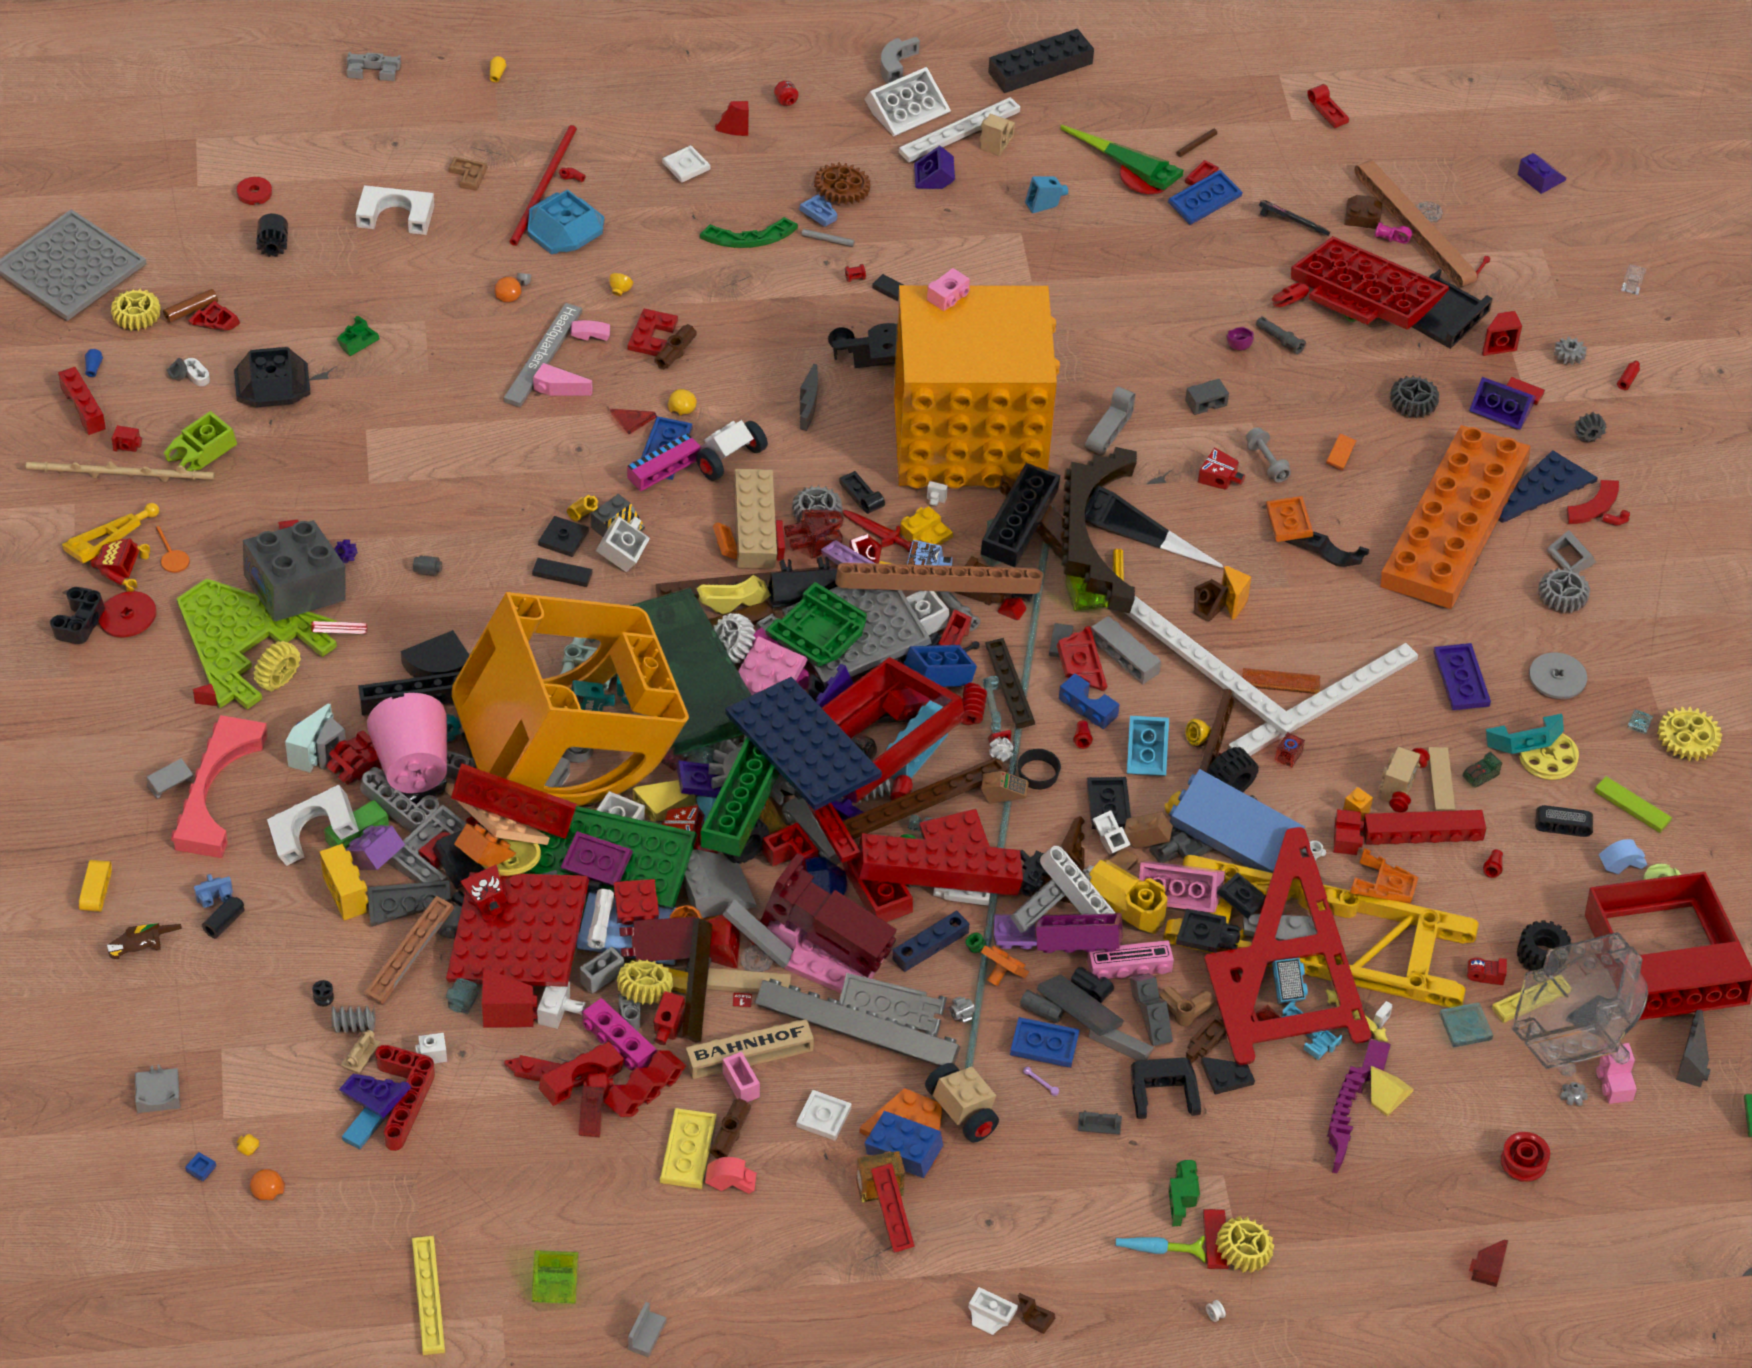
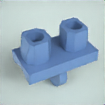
M208 874L207 881L194 886L196 901L201 903L204 908L212 906L214 898L220 897L221 901L225 902L229 897H232L233 893L230 876L222 879L220 877L213 879L212 875Z

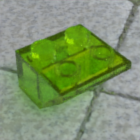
M535 1250L532 1302L576 1304L579 1252Z

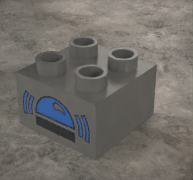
M314 520L309 522L300 521L291 527L273 532L264 531L256 537L243 540L244 576L274 622L346 601L345 565Z

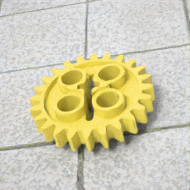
M1681 707L1680 711L1674 708L1673 713L1668 711L1666 716L1663 715L1657 732L1659 734L1658 740L1662 741V746H1668L1667 752L1673 750V756L1680 754V759L1687 756L1688 761L1692 757L1698 761L1700 756L1705 760L1707 755L1712 756L1713 752H1717L1721 743L1722 733H1720L1721 727H1717L1718 722H1712L1713 716L1706 717V711L1701 714L1699 713V708L1692 711L1691 707L1688 710Z

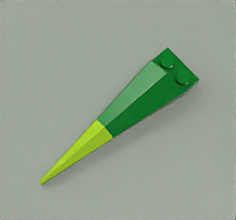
M1061 125V130L1101 150L1153 187L1165 190L1183 176L1184 170L1175 165H1170L1167 160Z

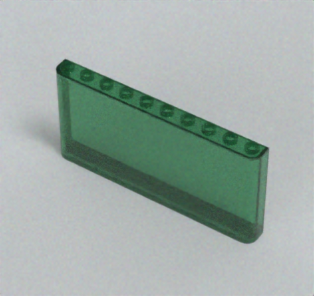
M691 588L629 605L640 607L648 614L689 715V719L671 746L674 755L743 735L740 729L725 714V708L752 695Z

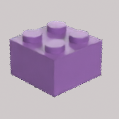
M371 825L363 831L364 834L349 843L346 851H350L353 859L352 863L357 865L358 870H378L405 844L393 826Z

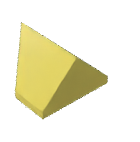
M1371 1066V1105L1388 1116L1414 1089L1398 1077Z

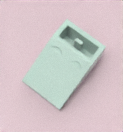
M326 704L292 728L285 741L288 767L310 773L313 767L317 766L319 762L317 739L325 722L334 717L331 711V704Z

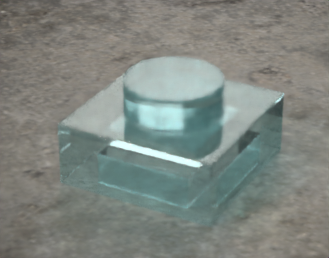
M1635 709L1628 723V728L1646 734L1653 716Z

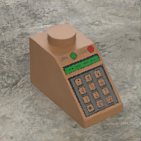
M1003 771L983 774L981 790L990 804L1027 798L1029 782Z

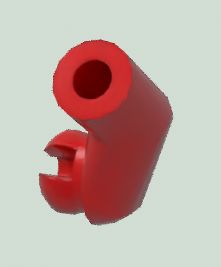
M572 167L559 170L560 177L565 180L576 179L579 182H583L586 178L585 174Z
M1622 510L1618 516L1605 513L1602 522L1615 526L1625 524L1630 520V512Z

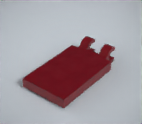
M696 916L634 921V927L619 928L620 936H632V948H621V956H636V962L639 959L641 961L690 959L693 920Z

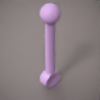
M1030 1067L1023 1069L1025 1075H1030L1049 1089L1051 1095L1057 1096L1059 1094L1057 1087L1050 1086L1034 1074Z

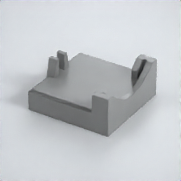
M151 1065L150 1071L135 1073L137 1113L180 1109L178 1068L163 1070L160 1065H157L158 1070H154L153 1065Z

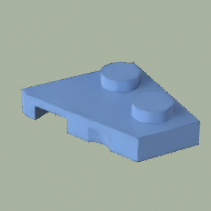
M818 194L800 204L799 210L825 227L837 220V213L832 209L831 203L826 202L825 195L819 196Z

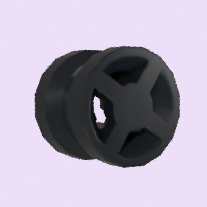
M320 980L313 985L312 992L315 1004L322 1007L330 1005L334 1000L333 985L326 980Z

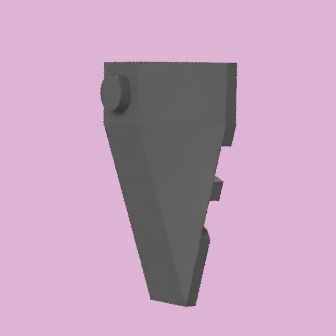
M1696 1010L1676 1080L1701 1087L1703 1080H1708L1711 1069L1707 1068L1709 1056L1703 1011Z

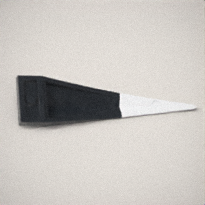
M1097 485L1085 507L1086 522L1097 526L1099 529L1218 568H1223L1222 564L1157 523L1116 493Z

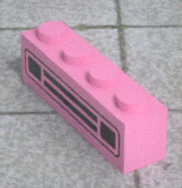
M1169 940L1120 945L1119 949L1112 952L1096 949L1094 952H1088L1087 957L1089 972L1098 978L1106 977L1108 979L1126 978L1147 973L1166 974L1172 972L1174 962Z

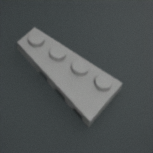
M1253 914L1248 919L1243 915V935L1254 937L1260 914ZM1282 915L1275 936L1276 940L1282 941L1317 934L1312 917Z

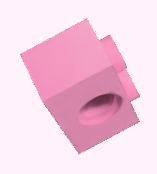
M952 268L928 286L927 300L945 311L969 293L970 279Z

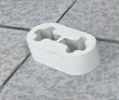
M195 358L185 359L184 363L187 366L186 376L197 386L209 384L210 376L208 370Z

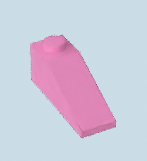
M545 363L541 365L533 377L534 390L549 396H591L593 393L592 380Z

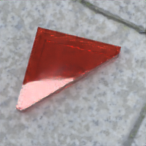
M610 409L611 415L628 434L657 418L656 413L653 411Z

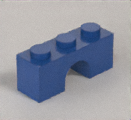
M1073 674L1060 686L1059 699L1076 710L1078 714L1085 716L1094 725L1102 729L1106 728L1118 717L1120 704L1106 694L1099 699L1088 698L1090 683L1077 674Z

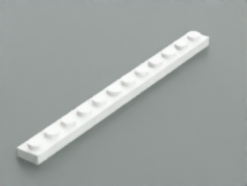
M1135 596L1130 613L1125 614L1220 687L1231 689L1233 697L1284 736H1287L1299 727L1300 721Z
M1404 643L1287 710V712L1300 721L1299 727L1296 728L1298 729L1416 661L1418 654L1407 643ZM1265 723L1230 743L1228 749L1242 747L1251 756L1281 739L1284 735L1269 723Z

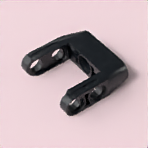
M1188 1058L1139 1060L1131 1064V1085L1137 1119L1147 1118L1148 1100L1146 1088L1184 1086L1188 1112L1191 1116L1201 1115V1102L1196 1074Z

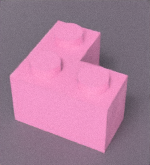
M1629 1043L1607 1045L1604 1047L1603 1054L1600 1055V1063L1596 1068L1598 1079L1602 1081V1092L1604 1096H1607L1609 1104L1633 1101L1637 1088L1631 1073L1635 1059Z

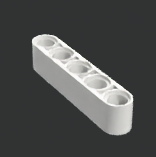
M1053 846L1041 856L1040 863L1081 914L1115 913L1061 847Z

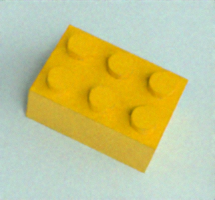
M343 844L319 851L322 877L343 920L345 921L367 913L366 904H369L365 893L367 892V886L364 880L360 881L359 879L360 873L357 865L353 866L352 864L353 859L350 851H346Z

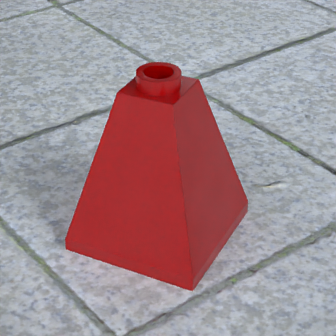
M723 915L707 921L712 924L709 955L711 962L738 969L741 940L739 929Z

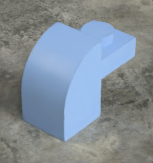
M1632 839L1617 841L1599 854L1605 869L1616 874H1620L1629 865L1640 869L1648 865L1644 858V852L1636 846Z

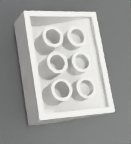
M927 67L870 91L864 99L872 114L893 137L951 112Z

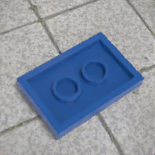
M1019 1017L1010 1055L1071 1068L1080 1030Z

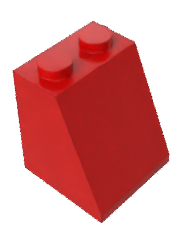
M483 969V1028L534 1027V1019H538L537 995H533V986L488 969Z

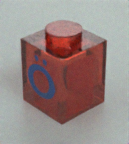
M1287 732L1277 747L1275 760L1292 768L1303 753L1305 740Z

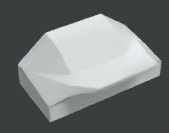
M978 1287L968 1306L972 1314V1325L993 1335L1000 1328L1008 1326L1017 1311L1018 1305Z

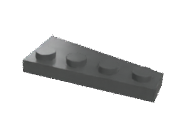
M450 881L368 887L370 926L373 927L424 911V902H432L436 896L450 903Z

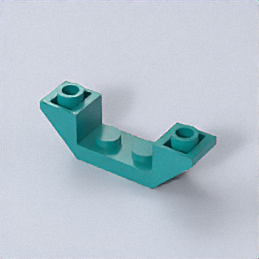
M1561 713L1543 717V727L1508 734L1505 725L1486 729L1487 746L1510 754L1549 747L1564 732L1563 715Z

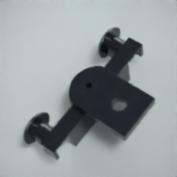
M883 323L876 325L868 330V337L855 338L854 333L848 328H835L828 336V342L834 351V359L837 360V350L848 349V353H853L855 368L895 364L897 324Z

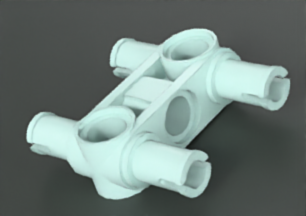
M574 637L573 642L564 649L561 674L582 664L597 648L584 646L587 638ZM611 678L603 684L604 690L609 688Z

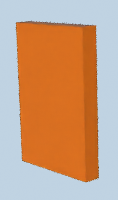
M1302 496L1266 501V509L1276 542L1313 537V529Z

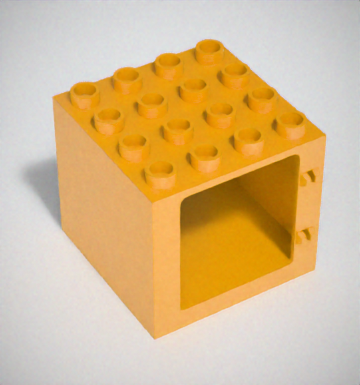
M899 285L893 389L898 486L923 488L932 481L948 485L950 488H960L962 486L997 488L1003 475L1016 481L1025 463L1048 471L1057 386L1056 376L1059 374L1060 361L1054 355L1053 333L1056 332V319L1051 316L1049 287L969 285V293L959 299L952 307L943 311L927 300L929 285Z

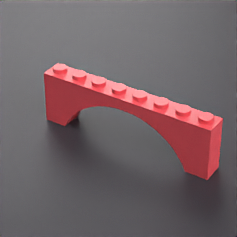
M220 715L218 722L214 723L212 738L209 737L207 742V751L202 754L201 767L196 770V780L190 785L189 798L185 799L184 811L182 814H179L177 829L172 832L171 841L174 842L175 850L217 858L223 857L228 844L226 830L220 827L210 816L206 808V796L215 777L228 764L244 755L263 750L268 736L266 723Z

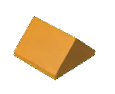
M1225 566L1221 584L1228 588L1225 605L1233 620L1236 619L1248 602L1252 577L1229 566Z

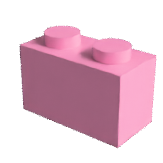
M739 1052L724 1058L723 1075L736 1098L746 1100V1102L759 1098L760 1083L743 1053Z

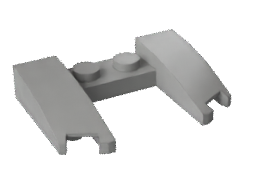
M442 804L424 823L403 840L405 846L387 862L418 883L434 882L437 880L445 881L446 876L419 855V849L439 833L448 832L453 834L463 830L466 823Z

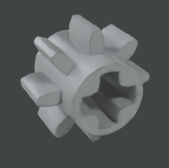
M961 996L953 999V1005L949 1007L952 1018L963 1023L971 1020V1015L975 1012L972 1001Z

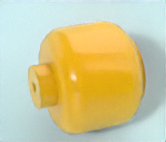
M246 1134L244 1137L241 1136L237 1141V1151L246 1156L252 1155L260 1146L259 1140L251 1134Z

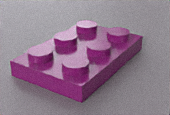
M577 831L561 869L579 876H588L590 880L601 881L605 885L614 887V882H620L633 851Z

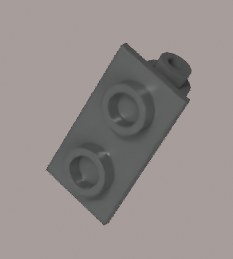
M1084 1110V1112H1079L1078 1131L1120 1135L1122 1116H1119L1118 1113L1099 1114Z

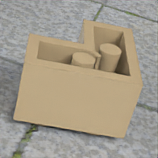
M989 114L981 123V150L1000 156L1014 136L1015 122Z

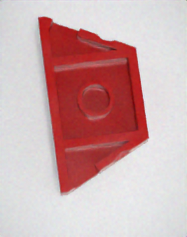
M1086 626L1079 633L1075 632L1070 637L1059 640L1057 649L1065 677L1070 678L1073 674H1077L1089 682L1090 687L1105 691L1108 686L1091 627Z

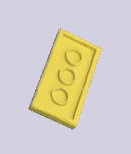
M675 1108L660 1183L702 1189L717 1114Z

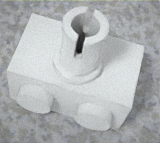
M568 982V987L546 986L537 1009L538 1024L558 1029L565 1011L583 1015L582 1011L585 1010L586 1002L569 999L570 982Z

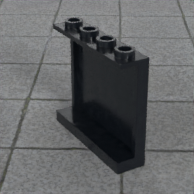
M1439 269L1432 273L1429 278L1449 286V290L1412 328L1451 349L1490 311L1493 298L1486 295L1482 300L1477 299L1440 278L1442 270Z

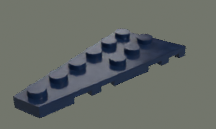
M1552 450L1517 483L1498 520L1502 523L1520 516L1521 513L1536 509L1539 505L1547 504L1566 496L1573 490L1582 489L1589 483L1593 484L1597 482L1598 477Z

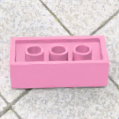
M1146 861L1140 863L1139 879L1145 881V879L1151 878L1163 885L1168 900L1167 907L1215 913L1221 898L1217 892L1224 885L1225 871Z

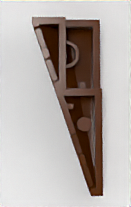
M1079 816L1074 819L1061 848L1083 873L1085 849L1081 847V841L1085 839V834L1082 833V824L1085 823V820ZM1048 873L1041 885L1042 887L1052 879ZM1066 895L1059 900L1073 904Z

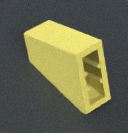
M679 780L633 788V801L645 806V815L653 823L665 821L669 809L695 805V795L681 793Z

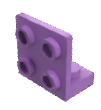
M994 914V941L996 945H1000V948L1010 949L1012 945H1019L1022 949H1032V946H1037L1035 923L1025 932L1020 933L1010 917L1012 914Z

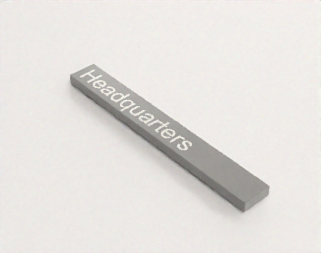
M565 303L504 397L505 403L521 408L534 388V375L543 363L549 365L571 331L572 321H577L582 314L581 307Z

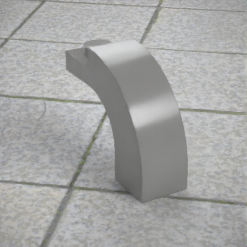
M917 37L905 41L896 38L889 42L882 50L880 70L882 78L887 84L903 77V66L899 62L900 60L919 54L920 40Z

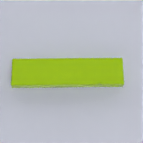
M1607 776L1595 787V793L1659 833L1671 822V816Z

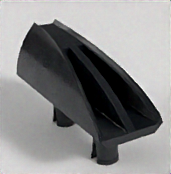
M827 556L825 564L822 557L817 559L819 570L793 571L791 560L788 559L786 567L783 559L779 562L781 572H771L768 584L772 607L791 606L803 599V593L814 582L828 590L838 587L835 583L837 569H830Z

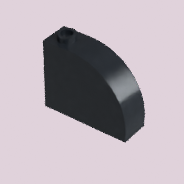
M452 630L402 650L401 662L406 671L412 677L417 678L460 672L470 655Z
M462 830L437 840L432 848L456 889L463 887L461 881L468 878L470 872L479 873L485 870L481 864L474 861L454 844Z

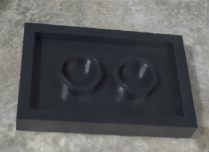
M1087 777L1091 829H1096L1092 819L1108 811H1112L1119 828L1125 829L1126 820L1131 818L1127 778Z

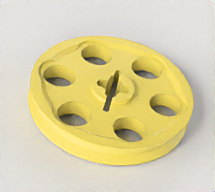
M1562 733L1551 746L1520 752L1519 758L1523 767L1534 776L1542 779L1557 780L1567 777L1575 770L1579 759V751L1574 741ZM1560 744H1565V745H1567L1569 748H1568V749H1562L1559 745H1560ZM1569 759L1572 763L1565 764L1562 760ZM1529 760H1536L1539 764L1533 765L1529 763ZM1554 767L1557 771L1550 772L1547 768Z

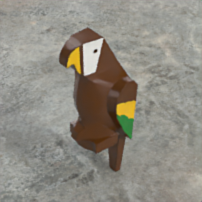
M159 923L128 927L122 936L107 945L109 957L120 959L119 956L125 953L141 951L149 947L155 948L156 951L161 950L160 934L182 929L181 924L159 926Z

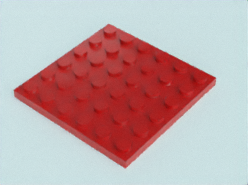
M470 872L469 877L478 872ZM545 874L502 876L508 900L501 905L502 912L496 916L491 915L490 911L481 913L465 891L446 976L448 983L483 984V969H488L531 986L568 987L589 884L588 876Z

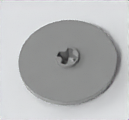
M1553 652L1543 654L1532 662L1529 678L1532 685L1540 693L1555 699H1568L1577 696L1584 690L1587 683V672L1584 666L1574 657Z

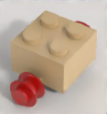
M1398 747L1395 754L1391 753L1388 761L1390 765L1384 768L1383 780L1379 787V790L1382 791L1380 799L1389 802L1390 807L1396 812H1406L1408 810V805L1411 803V798L1408 794L1415 780L1417 769L1425 768L1427 761L1430 759V754L1424 748H1414L1410 751Z

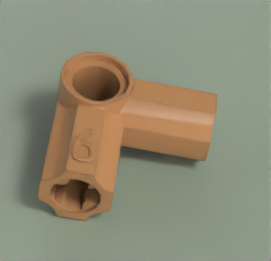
M1168 986L1159 994L1161 999L1167 1001V1007L1175 1015V1021L1182 1026L1191 1025L1195 1017L1214 1007L1215 1004L1212 995L1208 991H1202L1190 999H1184L1174 988Z

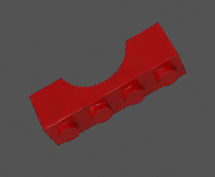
M72 367L58 372L60 387L66 398L72 399L87 434L91 435L105 430L104 414L77 368Z
M610 1042L598 1045L593 1050L580 1054L576 1059L564 1062L552 1071H546L541 1076L539 1090L555 1106L571 1097L572 1081L575 1078L598 1072H606L610 1078L621 1072L624 1058Z

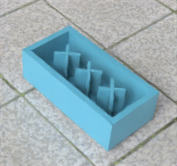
M931 700L925 706H922L918 715L909 721L904 731L899 732L893 744L890 743L886 751L943 707ZM948 733L890 778L895 780L899 775H907L912 778L944 741Z

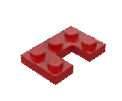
M644 308L629 340L627 349L657 356L667 345V340L652 337L655 329L673 333L678 322V316Z

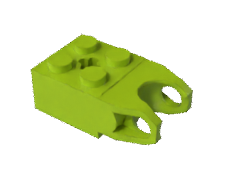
M210 411L181 431L182 434L176 437L167 447L164 456L168 462L183 459L179 466L183 467L188 462H191V465L186 470L197 471L236 446L237 441L233 429ZM177 449L173 456L169 457L170 452Z

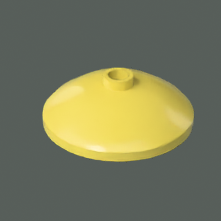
M498 838L510 843V848L516 852L514 857L497 865L501 876L523 874L531 870L539 862L541 850L538 843Z

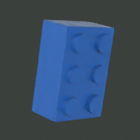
M960 645L910 646L904 663L905 666L942 687H962L969 682L972 683L977 665Z
M887 1111L882 1113L864 1143L868 1158L884 1164L891 1162L893 1167L921 1178L926 1176L943 1147L941 1131Z

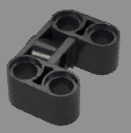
M72 587L67 591L66 595L71 610L76 612L75 615H72V617L56 615L50 620V625L57 640L83 644L88 640L91 632L97 625L99 618L105 610V606L99 591Z

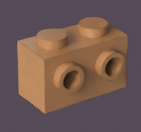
M1161 811L1128 818L1124 832L1131 845L1136 849L1170 842L1173 826Z

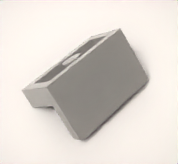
M645 1302L628 1336V1350L646 1357L650 1356L666 1324V1317L650 1312V1303Z

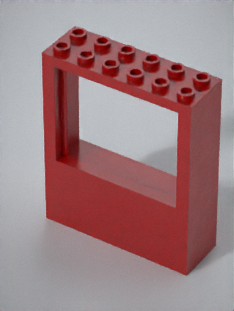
M1706 871L1590 887L1585 918L1632 1021L1695 1013L1696 1010L1709 1011L1750 1005L1752 998V966ZM1693 906L1711 945L1624 957L1607 918Z

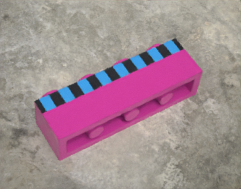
M687 433L661 446L654 452L648 453L643 458L632 462L627 466V478L640 491H643L696 462V454L701 450V446Z

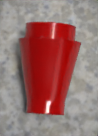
M1084 720L1077 722L1073 738L1076 746L1081 749L1088 748L1093 741L1088 722Z
M1494 849L1483 864L1484 873L1490 878L1498 877L1503 871V852L1501 850Z

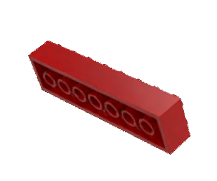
M865 833L861 834L858 849L861 852L860 858H858V873L861 880L1018 896L1023 881L1020 850Z

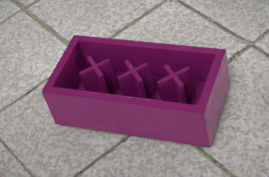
M1122 913L1043 915L1038 920L1036 926L1037 950H1043L1044 953H1053L1055 950L1071 953L1083 949L1085 952H1094L1096 949H1104L1107 952L1116 951V949L1120 948L1123 938Z

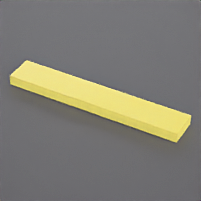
M434 1236L412 1238L423 1355L445 1353Z

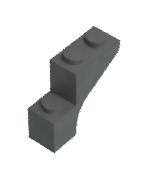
M1150 973L1129 977L1132 996L1140 1006L1151 1044L1156 1046L1173 1042L1167 1001L1159 997L1156 977Z

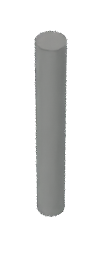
M807 229L802 231V236L851 247L854 246V240Z

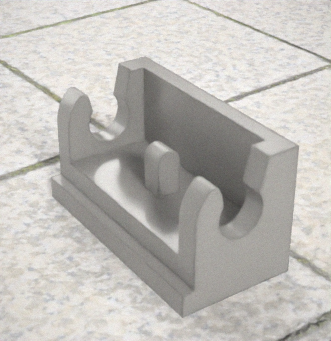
M181 758L147 776V787L158 799L161 797L162 792L185 780L191 781L193 774Z

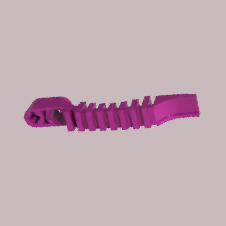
M1370 1039L1363 1066L1360 1068L1350 1066L1349 1073L1345 1076V1081L1342 1084L1334 1106L1327 1135L1329 1137L1328 1143L1333 1147L1336 1154L1332 1173H1338L1346 1154L1348 1142L1351 1139L1350 1133L1353 1131V1126L1348 1125L1351 1117H1347L1351 1110L1349 1107H1352L1351 1099L1356 1100V1092L1362 1094V1084L1371 1080V1066L1384 1071L1391 1046L1389 1043Z

